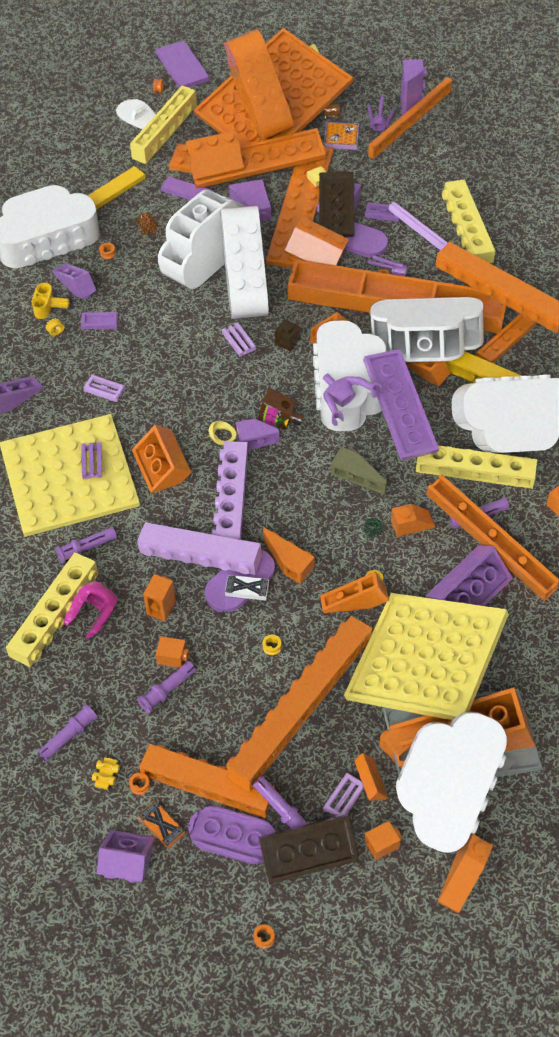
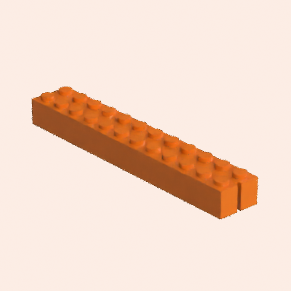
M295 259L288 282V300L370 313L371 306L376 302L389 299L476 298L483 302L484 332L496 334L502 330L506 305L485 295L474 287Z

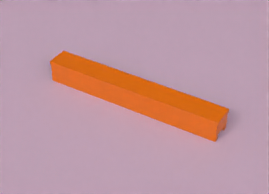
M442 474L438 477V480L427 487L426 495L482 546H494L506 568L542 600L545 601L559 588V579Z

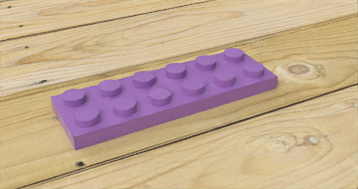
M397 349L364 356L363 362L371 383H380L382 385V393L378 390L375 391L401 461L437 453L439 450L401 350Z

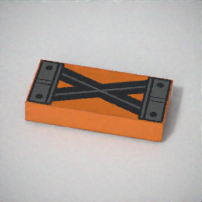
M153 801L138 814L141 822L167 849L185 835V831L156 801Z

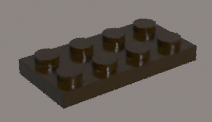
M353 171L319 172V225L344 237H354Z
M348 814L258 837L269 884L359 861Z

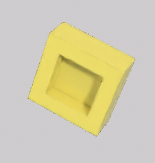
M322 166L307 172V178L315 187L319 186V172H326Z

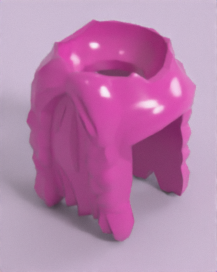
M93 581L87 583L80 588L78 594L74 597L70 610L66 613L64 624L68 626L84 602L92 604L100 610V613L85 637L89 639L101 630L102 625L111 616L113 608L117 605L118 597L112 590L105 588L101 582Z

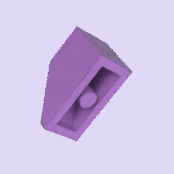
M257 419L243 420L236 423L239 442H248V450L280 443L279 430Z

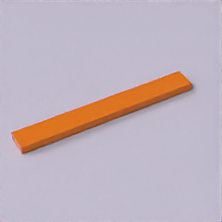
M449 77L445 78L369 144L368 157L372 159L377 157L451 92L452 79Z

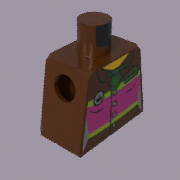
M269 387L262 401L258 420L286 430L290 422L300 426L304 415L294 411L296 406L295 400Z

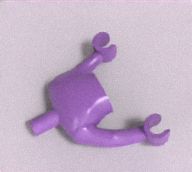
M328 373L323 376V380L329 385L324 391L323 396L332 412V424L334 426L338 425L336 418L341 419V421L344 420L343 413L338 411L336 404L343 407L356 396L352 385H360L370 390L373 398L377 397L375 390H378L380 393L383 390L380 383L372 384L361 377L346 376L335 381Z

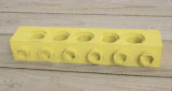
M181 86L130 143L132 159L144 164L148 163L197 107L196 90Z
M465 180L446 182L444 190H442V198L447 201V210L451 212L452 222L457 226V235L462 238V247L488 263H494L495 249Z
M438 446L439 450L437 453L417 458L416 472L442 474L447 477L531 489L534 486L537 459L459 449L450 446Z
M74 552L6 646L10 658L29 667L40 659L43 648L46 645H50L55 631L61 629L64 625L66 613L70 610L72 601L80 588L96 580L98 571L95 561Z

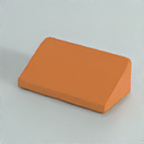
M365 753L360 754L354 762L369 801L388 799L389 797L374 758Z

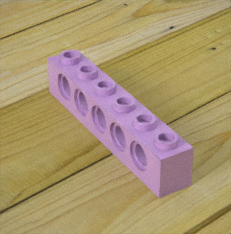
M224 441V449H220L222 465L218 466V476H221V481L217 480V492L220 493L219 497L215 498V508H218V513H214V525L217 526L216 530H212V535L241 540L248 442Z

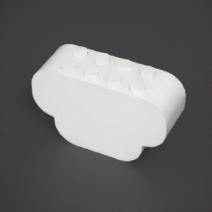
M57 185L47 186L8 199L3 204V216L0 217V260L7 267L21 268L93 244L99 238L100 231L96 207L92 199L81 193L70 194L67 189Z
M203 190L178 210L167 224V241L162 245L158 255V264L161 272L190 289H195L202 285L225 264L221 209L246 206L211 190Z
M258 206L221 209L223 250L231 318L268 316V295Z
M476 298L389 299L376 302L371 306L372 335L378 336L383 340L386 352L400 349L405 362L455 360L464 354V350L476 349L484 343L483 302Z
M330 321L323 324L317 331V343H313V353L317 355L313 356V367L317 369L314 370V381L316 382L315 395L319 398L316 399V410H320L322 423L334 431L358 429L364 424L366 415H374L382 411L377 397L373 398L370 390L360 385H352L356 393L355 398L343 407L336 404L338 411L343 413L344 420L341 421V419L336 418L338 425L334 426L332 424V412L323 396L324 391L329 385L323 380V376L328 373L335 381L346 376L364 378L371 383L363 362L364 356L386 352L385 343L381 338L372 334H362L360 328L349 321Z
M550 375L476 379V383L462 385L455 391L452 397L454 421L461 428L472 430V439L475 445L484 452L506 453L549 449L559 438V378H550Z
M464 712L456 716L450 725L442 722H431L421 727L417 732L397 779L396 790L402 806L413 813V825L416 834L425 845L441 852H453L465 845L471 833L475 834L479 825L478 814L480 811L484 812L488 803L486 798L489 789L493 790L497 781L495 776L497 768H502L506 759V755L503 754L507 743L506 734L497 721L476 712Z

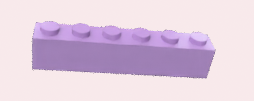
M146 522L137 540L140 553L146 556H157L167 560L173 559L184 563L200 564L204 567H216L226 571H237L242 574L256 575L262 558L261 543Z

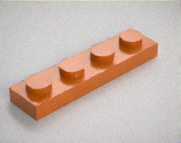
M520 313L478 350L476 356L494 364L536 326V322Z

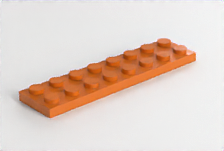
M315 128L240 146L244 170L195 181L189 158L188 162L197 189L325 159L326 153L318 129Z

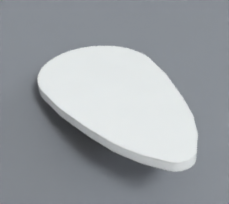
M136 99L126 100L120 103L116 109L119 118L140 129H144L156 115L145 102Z

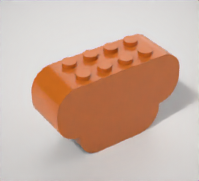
M254 29L224 42L231 74L243 106L253 122L259 137L264 140L294 127L287 101L267 46L259 30Z

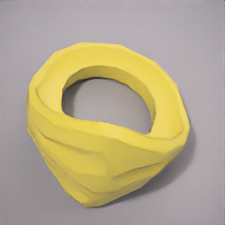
M215 421L209 427L210 437L216 444L224 445V441L218 439L215 435L217 430L225 429L231 432L232 437L227 441L233 442L236 439L235 429L227 422Z

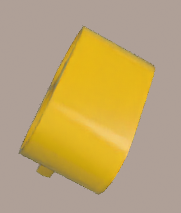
M48 283L37 285L32 299L33 312L38 319L47 318L53 307L69 308L70 303L67 298L54 297L52 287Z

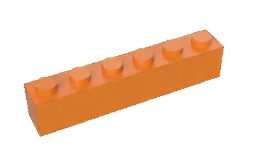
M149 744L139 766L140 773L146 774L150 779L265 819L271 807L269 802L255 787L248 792L229 780L226 767L210 765L204 759L196 760L183 752H172L163 745L155 746Z

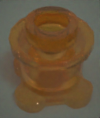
M336 101L335 103H330L324 109V120H327V117L337 118V115H340V105H337Z
M144 213L137 218L136 223L142 229V236L157 232L156 221L153 220L151 214Z

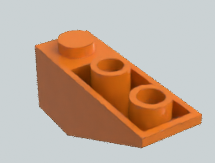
M266 528L263 529V540L283 574L301 584L314 568L315 557L309 551L298 548L292 541L281 538L276 532Z

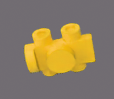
M105 757L103 761H97L96 769H100L99 773L94 772L92 775V781H96L95 787L108 790L109 785L114 786L116 777L113 774H118L120 770L117 760Z

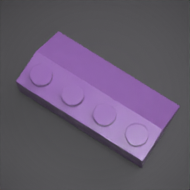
M478 545L425 597L485 606L513 578L494 546Z

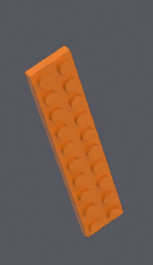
M323 146L326 153L325 159L294 167L266 258L267 265L293 268L296 258L284 253V250L302 216L314 222L319 204V186L315 187L307 178V172L320 166L328 172L334 148Z

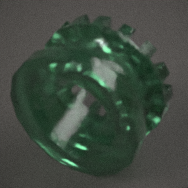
M377 518L368 519L365 522L364 528L366 535L370 537L379 536L382 533V522ZM374 525L379 527L378 529L374 528L373 530L368 528L369 526L373 527Z

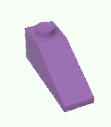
M68 263L52 270L67 289L78 298L86 299L92 295L91 293L96 291L91 276L86 270Z
M34 377L0 383V414L11 411L43 389L44 386Z

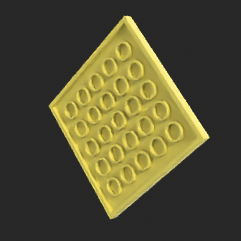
M111 414L0 442L24 537L140 506ZM97 442H101L102 477L83 479L81 444L85 443L87 446L89 443L97 445ZM94 450V473H98L97 450ZM86 451L87 474L90 473L89 451Z
M391 593L389 601L381 613L344 694L346 700L453 720L461 713L469 712L509 615L507 609Z

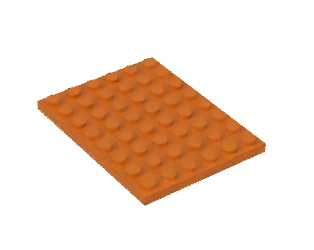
M284 28L270 39L266 46L292 115L294 127L264 140L300 132L354 82L351 75ZM232 75L193 110L197 117L220 134L235 130L239 146L264 141L259 137L253 122L243 106Z

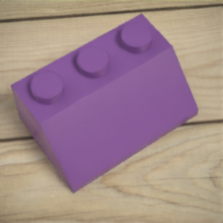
M403 60L400 96L402 116L424 97L422 90H425V80H423V77H426V67H423V60Z

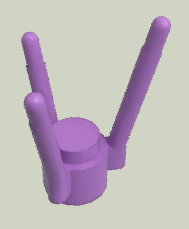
M383 96L380 97L379 113L374 119L371 106H367L371 122L370 127L375 131L388 129V124L395 112L393 109L387 120L382 115Z
M375 255L372 258L383 263L367 261L368 264L392 269L391 274L406 276L407 266Z

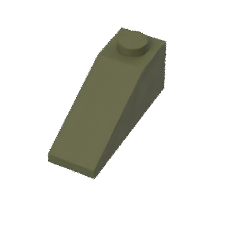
M343 447L339 449L331 463V475L385 495L387 481L359 453Z

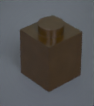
M284 319L275 330V345L291 352L300 340V326Z

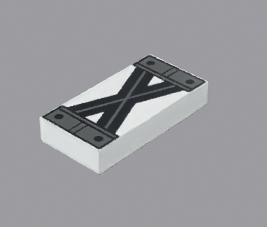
M228 575L225 596L266 601L269 579Z

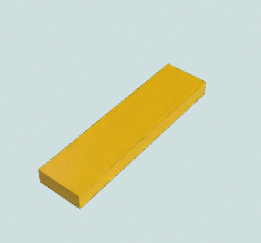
M134 166L88 196L92 199L97 210L146 179L145 174Z

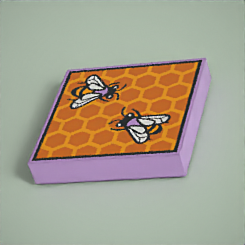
M326 122L324 146L334 149L357 150L359 124Z

